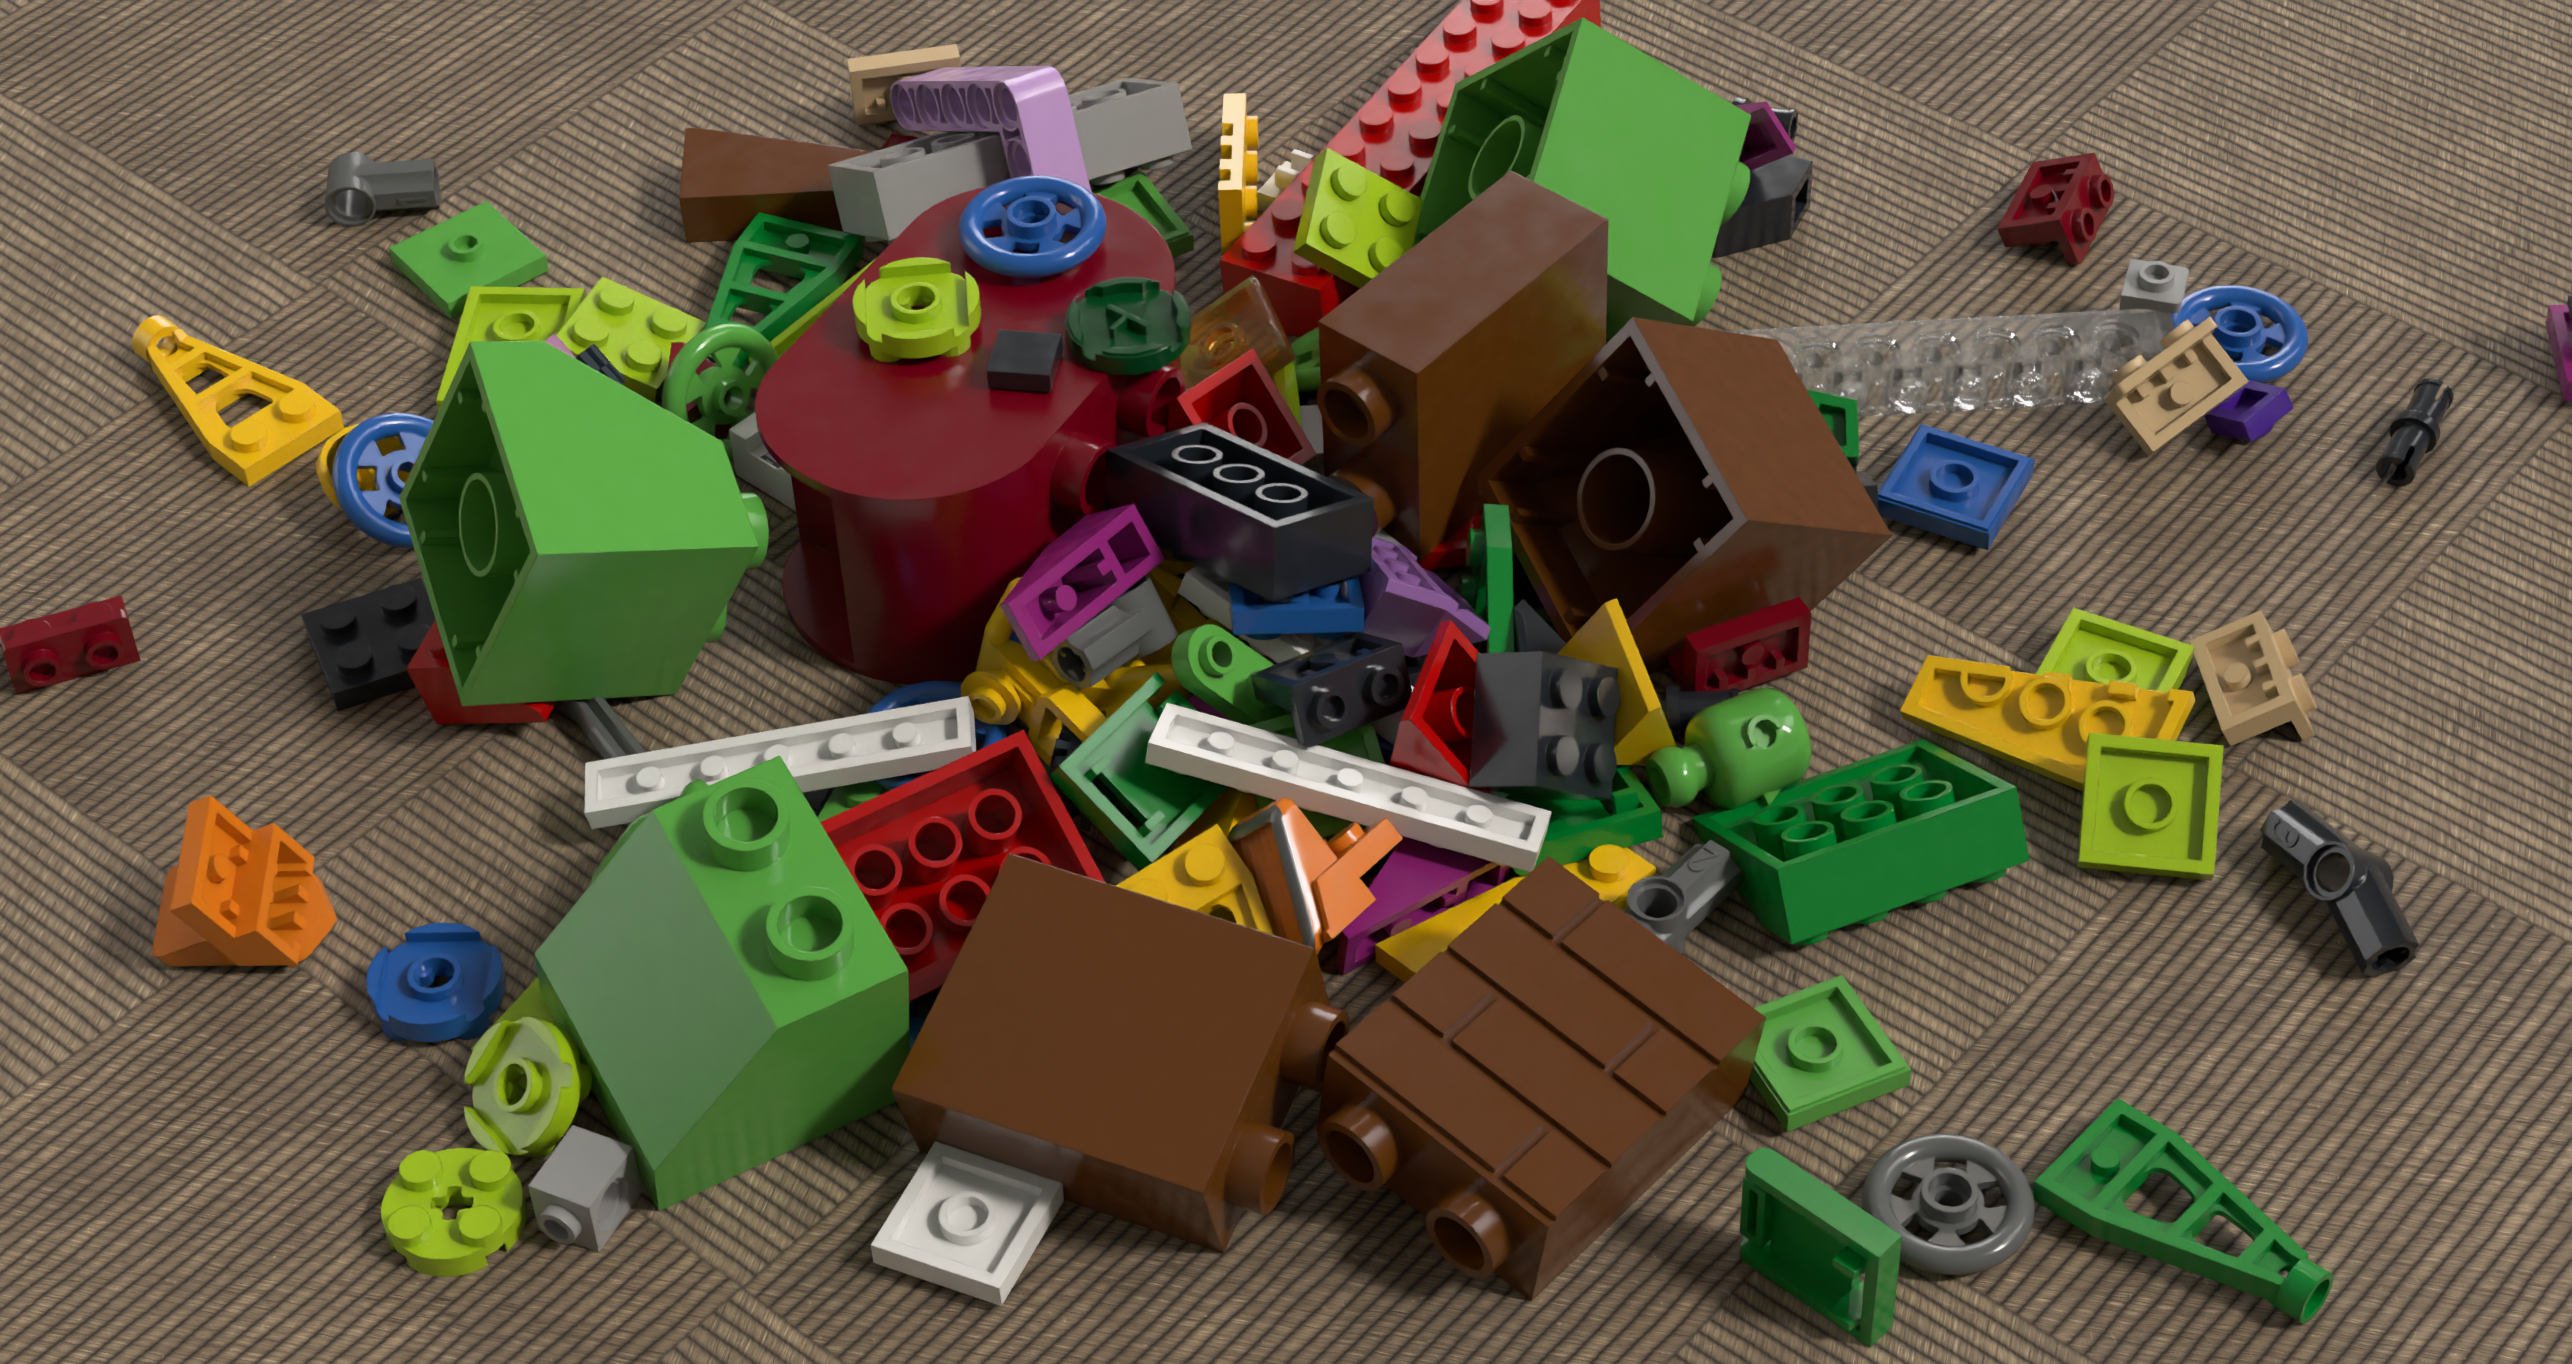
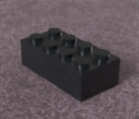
M1205 422L1106 449L1105 511L1134 504L1157 546L1171 552L1172 557L1177 560L1192 562L1213 572V576L1218 580L1233 582L1256 593V597L1259 600L1269 603L1289 602L1295 598V594L1320 586L1336 584L1339 586L1346 578L1371 571L1373 497Z

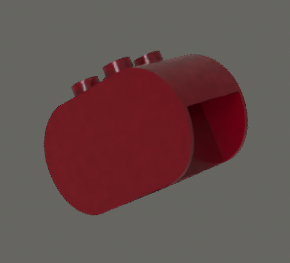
M988 187L967 191L947 198L933 205L912 221L765 374L759 385L755 400L757 428L769 454L791 475L800 541L791 551L783 571L782 588L784 603L788 616L796 630L806 642L824 657L857 674L890 683L905 685L926 681L963 683L967 675L976 671L985 627L1009 583L1016 578H1022L1042 551L1086 515L1105 511L1106 449L1168 432L1169 402L1185 392V378L1181 371V356L1159 370L1139 375H1110L1085 366L1073 357L1066 343L1065 318L1068 306L1074 299L1075 304L1084 299L1085 290L1098 282L1119 277H1145L1160 282V289L1168 291L1172 295V288L1176 290L1174 261L1166 241L1144 217L1117 201L1092 193L1100 201L1104 209L1107 225L1101 245L1085 262L1073 269L1053 276L1014 278L996 274L981 267L967 255L959 239V220L963 210L978 193ZM1061 203L1055 205L1056 211L1061 216L1073 210ZM1001 226L983 229L986 239L1003 237ZM1065 231L1058 242L1066 244L1075 238L1077 234ZM1020 249L1013 250V252L1016 253H1031L1022 251ZM919 257L936 258L949 262L951 273L960 275L966 280V271L975 279L979 288L981 320L978 328L970 336L971 345L965 353L955 357L936 355L926 358H901L893 362H882L871 356L869 344L860 338L857 332L853 310L854 292L864 279L865 287L867 288L872 282L880 279L879 268L897 260ZM924 305L911 306L912 310L924 309ZM999 329L1062 334L1063 352L1052 392L988 388L987 368Z

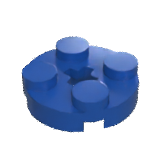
M433 923L419 926L405 932L406 942L394 948L390 953H388L387 946H385L375 955L367 972V991L372 1010L379 1019L384 1034L392 1040L438 1042L453 1038L461 1040L475 1039L488 1029L490 1025L489 1017L498 1009L505 994L506 976L500 952L494 944L491 947L483 942L480 932L467 925ZM435 976L447 977L448 983L437 988L423 987L431 985Z

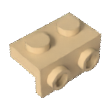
M2211 317L2196 327L2193 326L2189 319L2184 321L2159 341L2165 349L2149 362H2146L2140 354L2111 376L2117 385L2104 400L2148 457L2249 382L2212 335V332L2218 326Z

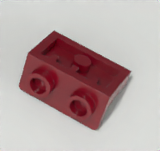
M2095 153L2032 162L1997 228L2004 246L2012 247L2026 244L2042 246L2057 240L2069 266L2081 264L2092 241L2096 237L2101 223L2113 204L2114 189L2111 179L2107 174H2103Z
M122 595L0 628L1 648L16 695L141 661Z
M1797 597L1716 625L1707 626L1699 631L1685 635L1684 652L1669 656L1667 659V669L1683 691L1731 690V688H1738V691L1802 670L1808 667L1812 613L1802 599Z

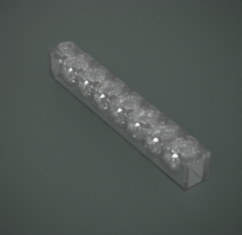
M2144 308L1725 332L1777 339L1806 389L1857 399L1858 416L2106 403L2104 399L2117 385L2111 376L2140 354L2146 362H2149L2165 349L2159 341L2174 329L2170 312Z

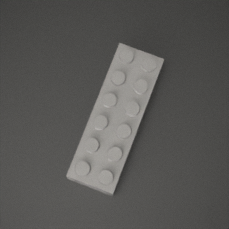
M1124 78L1068 95L1088 180H1091L1092 185H1103L1125 178L1124 169L1140 165L1141 170H1153L1169 166L1174 163L1172 155L1192 149L1179 84L1176 82ZM943 131L828 165L843 232L863 235L866 242L888 240L889 245L912 221L933 205L952 196L989 187L998 182L1011 179L999 132Z

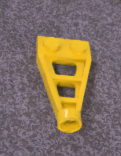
M156 315L147 318L138 326L133 335L132 347L134 352L151 365L152 370L212 459L248 487L344 428L341 411L306 384L188 336L182 329L164 316ZM162 338H164V340H163V342L161 343V345H160L159 347H157L158 342H159ZM208 369L226 376L199 394H196L186 384V382ZM248 393L272 402L232 428L228 427L217 413Z
M1218 824L1116 885L1208 915L1222 907L1233 914L1237 924L1273 935L1253 875Z

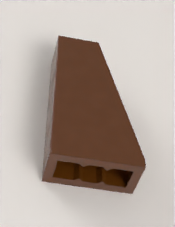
M686 128L679 195L686 243L738 240L758 212L843 232L828 165L874 151L704 128Z

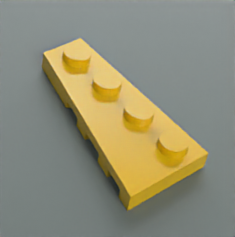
M1246 93L1224 94L1221 159L1219 166L1220 181L1218 183L1222 256L1254 223L1247 222V220L1258 219L1257 186H1247L1258 184V153L1256 150L1259 149L1258 116H1247Z
M1927 655L1900 712L1903 719L2083 791L2086 745L2089 733L2176 741L2195 703L2193 691L2170 688L2169 692L2140 689L2135 683L2110 680L2109 684L2072 679L2070 674L2045 671L2044 675L2011 671L2010 666Z
M1611 844L1598 846L1590 853L1587 859L1562 865L1597 891L1602 901L1606 902L1609 900L1621 910L1627 906L1628 891L1635 882L1642 878L1656 876V867L1627 847L1621 848ZM1519 875L1375 944L1376 962L1406 983L1438 953H1444L1448 945L1495 903L1498 905L1502 901V897L1527 875Z

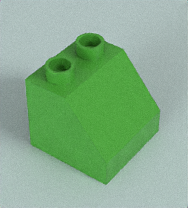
M1582 17L1455 84L1420 196L1423 202L1413 247L1504 175L1513 171L1609 219L1606 344L1632 317L1694 327L1708 314L1720 290L1721 271L1717 266L1710 263L1719 228L1740 207L1749 187L1750 170L1748 166L1739 161L1751 115Z
M478 341L469 343L399 496L462 706L592 699L593 697L619 698L677 694L705 643H714L720 639L726 623L727 603L744 572L760 567L765 559L768 548L769 528L764 505L755 493H740L721 440L545 341Z
M780 755L651 810L534 953L541 997L554 1021L572 1037L579 1052L580 1062L589 1066L592 1074L591 1088L619 1140L622 1143L633 1146L639 1176L658 1211L897 1102L891 1088L909 1054L908 969Z

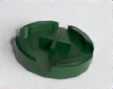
M1119 277L1098 282L1085 290L1084 299L1080 300L1077 304H1075L1074 299L1068 306L1065 318L1066 343L1073 357L1088 368L1110 375H1139L1159 370L1178 359L1190 344L1192 328L1191 310L1183 295L1173 288V295L1168 291L1161 290L1160 282L1145 277Z

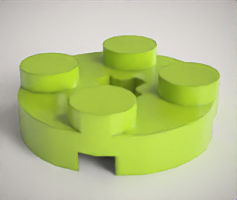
M919 257L891 262L879 268L880 279L872 282L867 288L865 287L864 279L856 288L853 296V310L857 332L860 338L869 344L871 356L882 362H893L901 358H926L936 355L945 357L959 356L970 348V336L978 328L981 320L979 288L975 279L966 271V280L960 275L951 273L950 263L940 259ZM924 305V309L912 310L911 306Z
M521 1017V1019L515 1022L503 1020L487 1030L476 1044L465 1072L464 1083L474 1085L472 1094L474 1107L464 1106L468 1128L474 1138L487 1150H498L507 1155L541 1159L548 1156L553 1151L555 1144L568 1130L579 1103L586 1099L592 1086L591 1070L587 1064L580 1062L578 1049L569 1033L557 1023L534 1017ZM524 1074L527 1076V1087L521 1098L523 1089L519 1080Z
M452 1148L438 1152L420 1150L411 1153L401 1161L399 1166L400 1174L391 1182L382 1201L381 1219L387 1241L394 1252L396 1250L405 1256L408 1266L419 1273L438 1277L466 1275L488 1266L486 1256L496 1252L504 1243L506 1251H508L519 1240L527 1220V1205L521 1181L513 1171L508 1156L498 1150L484 1151L473 1148ZM454 1204L471 1206V1208L459 1210L456 1219H444L442 1210Z

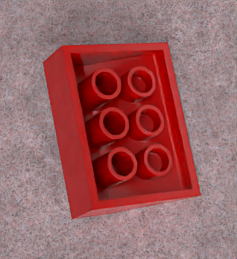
M1024 730L820 822L908 969L909 1004L942 988L1009 853L1105 882Z

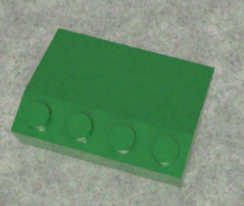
M1924 739L1798 781L1780 790L1773 802L1768 806L1761 799H1757L1737 808H1719L1692 817L1694 831L1701 841L1706 844L1712 840L1729 850L1732 860L1742 870L1741 886L1737 891L1761 925L1791 945H1811L1821 942L1829 936V931L1852 923L1871 924L1881 921L1888 916L1889 910L1911 902L1930 903L1938 901L1948 894V889L1968 882L1984 883L1997 880L2006 874V869L2030 861L2017 787Z

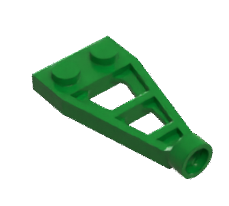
M758 212L733 245L705 329L720 324H741L753 328L769 342L842 285L863 256L862 236ZM758 269L803 279L787 293L751 285L754 274ZM736 308L768 315L755 326L730 321ZM740 349L733 362V366L743 370L744 366L749 362L750 356ZM710 354L707 357V359L716 364L715 360Z
M1483 504L1479 529H1469L1467 535L1466 566L1472 567L1471 576H1460L1458 594L1470 604L1491 628L1487 640L1472 643L1479 653L1515 652L1513 562L1509 505Z
M2119 1098L2034 1181L2033 1197L2035 1202L2089 1235L2266 1299L2274 1307L2302 1324L2307 1323L2316 1315L2331 1290L2334 1279L2333 1274L2309 1260V1254L2178 1133ZM2153 1173H2163L2170 1176L2189 1193L2194 1201L2185 1213L2173 1223L2159 1222L2134 1213L2124 1205V1202ZM2216 1215L2225 1217L2245 1232L2253 1242L2236 1258L2196 1242L2194 1238ZM2285 1270L2288 1272L2286 1278L2279 1274Z

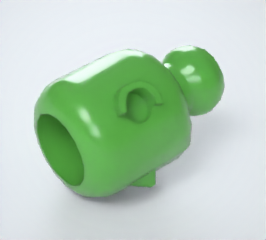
M1764 687L1749 690L1695 713L1686 727L1683 748L1668 746L1657 749L1652 753L1646 763L1647 779L1655 797L1661 804L1668 807H1682L1694 800L1699 791H1703L1720 808H1737L1757 799H1761L1768 806L1773 802L1780 790L1800 781L1808 770L1812 753L1810 736L1803 717L1789 697L1774 688Z

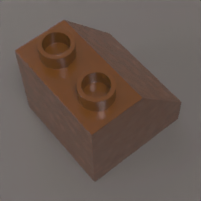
M1632 317L1475 477L1488 504L1509 505L1512 548L1560 638L1567 644L1604 603L1617 598L1648 675L1666 669L1669 656L1684 652L1685 635L1699 631L1707 626L1716 625L1800 597L1808 609L1812 611L1892 537V534L1777 339Z

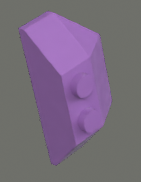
M1372 536L1371 571L1358 575L1364 603V632L1362 633L1400 642L1403 646L1404 655L1413 658L1428 654L1440 623L1447 620H1452L1471 644L1487 640L1491 629L1490 626L1464 598L1437 574L1422 568L1416 562L1417 557L1405 546ZM1348 632L1346 635L1349 636L1357 632Z

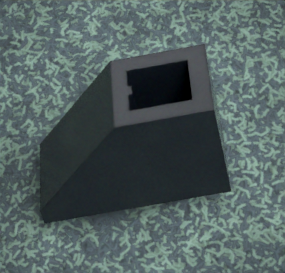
M1788 155L1751 170L1750 183L1744 200L1734 215L1720 226L1712 258H1719L1789 240L1810 207L1813 161Z

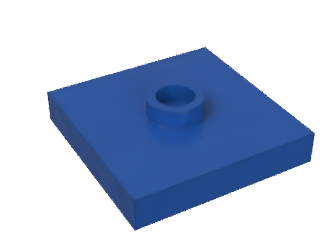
M1920 424L1878 490V512L1882 517L1988 550L2032 478L2035 459Z

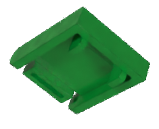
M1158 672L1049 775L1050 780L1138 871L1152 864L1229 787L1194 776L1178 774L1172 770L1145 763L1148 742L1166 703L1197 711L1177 690L1155 710L1146 700L1154 697L1166 682ZM1096 776L1142 823L1138 829L1091 783Z
M1617 765L1615 776L1612 779V791H1615L1612 792L1611 799L1612 816L1609 815L1599 800L1545 801L1512 794L1505 797L1509 800L1552 811L1535 868L1548 856L1560 865H1565L1589 858L1590 853L1601 845L1611 844L1626 848L1663 838L1661 809L1628 765ZM1513 868L1518 875H1528L1530 873Z
M1769 1148L1756 1149L1746 1159V1176L1743 1178L1739 1233L1744 1237L1740 1243L1741 1259L1871 1348L1893 1326L1902 1235L1774 1150ZM1865 1273V1279L1863 1283L1862 1281H1860V1277L1862 1274Z

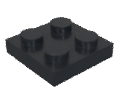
M421 578L392 585L382 590L301 614L306 635L337 711L416 687L406 668L435 621L431 602Z

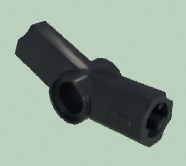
M2290 800L2285 806L2272 810L2260 828L2263 835L2261 848L2302 879L2313 897L2327 903L2361 972L2367 976L2378 977L2384 973L2399 971L2416 958L2414 953L2419 943L2392 893L2394 876L2388 862L2376 854L2361 849L2311 809L2298 801Z

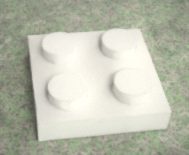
M935 1141L871 1244L873 1263L1002 1306L1064 1202L1062 1183Z

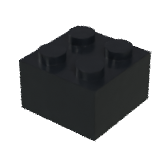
M1545 651L1476 653L1470 787L1545 801L1611 800L1612 779L1617 768L1614 737L1615 717L1620 703V691L1617 685L1618 668Z

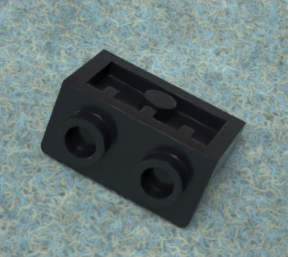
M1357 632L1250 674L1256 700L1283 707L1285 712L1291 713L1297 741L1300 745L1306 747L1315 746L1404 710L1412 694L1402 643L1362 632Z

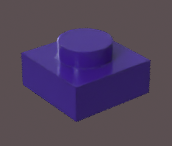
M2248 380L2249 382L2243 388L2204 416L2211 433L2248 442L2265 436L2272 430L2278 420L2293 409L2286 388Z

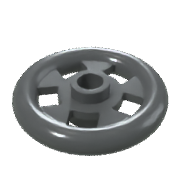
M1939 1133L1918 1136L1890 1148L1870 1169L1862 1192L1863 1210L1902 1235L1900 1260L1915 1268L1937 1274H1971L2001 1264L2015 1254L2023 1245L2031 1231L2035 1216L2032 1189L2018 1165L1992 1145L1972 1137L1957 1134ZM1934 1162L1966 1165V1172L1949 1167L1934 1170ZM1899 1178L1918 1184L1914 1190L1912 1200L1908 1201L1891 1195L1892 1189ZM1999 1187L2005 1198L2006 1205L1992 1208L1984 1207L1985 1202L1981 1190ZM1912 1220H1917L1921 1226L1935 1233V1235L1928 1241H1925L1911 1234L1904 1227ZM1977 1226H1981L1989 1235L1984 1240L1965 1245L1959 1238V1235L1966 1234Z

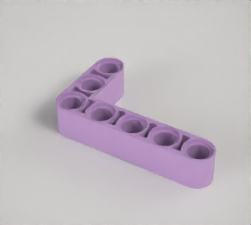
M944 67L896 81L892 84L890 89L891 106L897 121L904 129L908 131L999 132L1010 178L1030 175L1060 177L1073 181L1091 192L1067 88L1060 73L1054 67Z

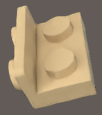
M957 44L847 59L850 96L856 125L870 123L885 124L897 120L890 100L892 84L896 81L944 67H961Z
M2261 610L2190 640V644L2195 646L2194 655L2221 730L2230 746L2289 721H2292L2302 741L2315 736L2307 713L2317 709L2316 703L2303 675L2300 673L2292 677L2289 669L2300 664L2296 651L2285 629L2273 633Z

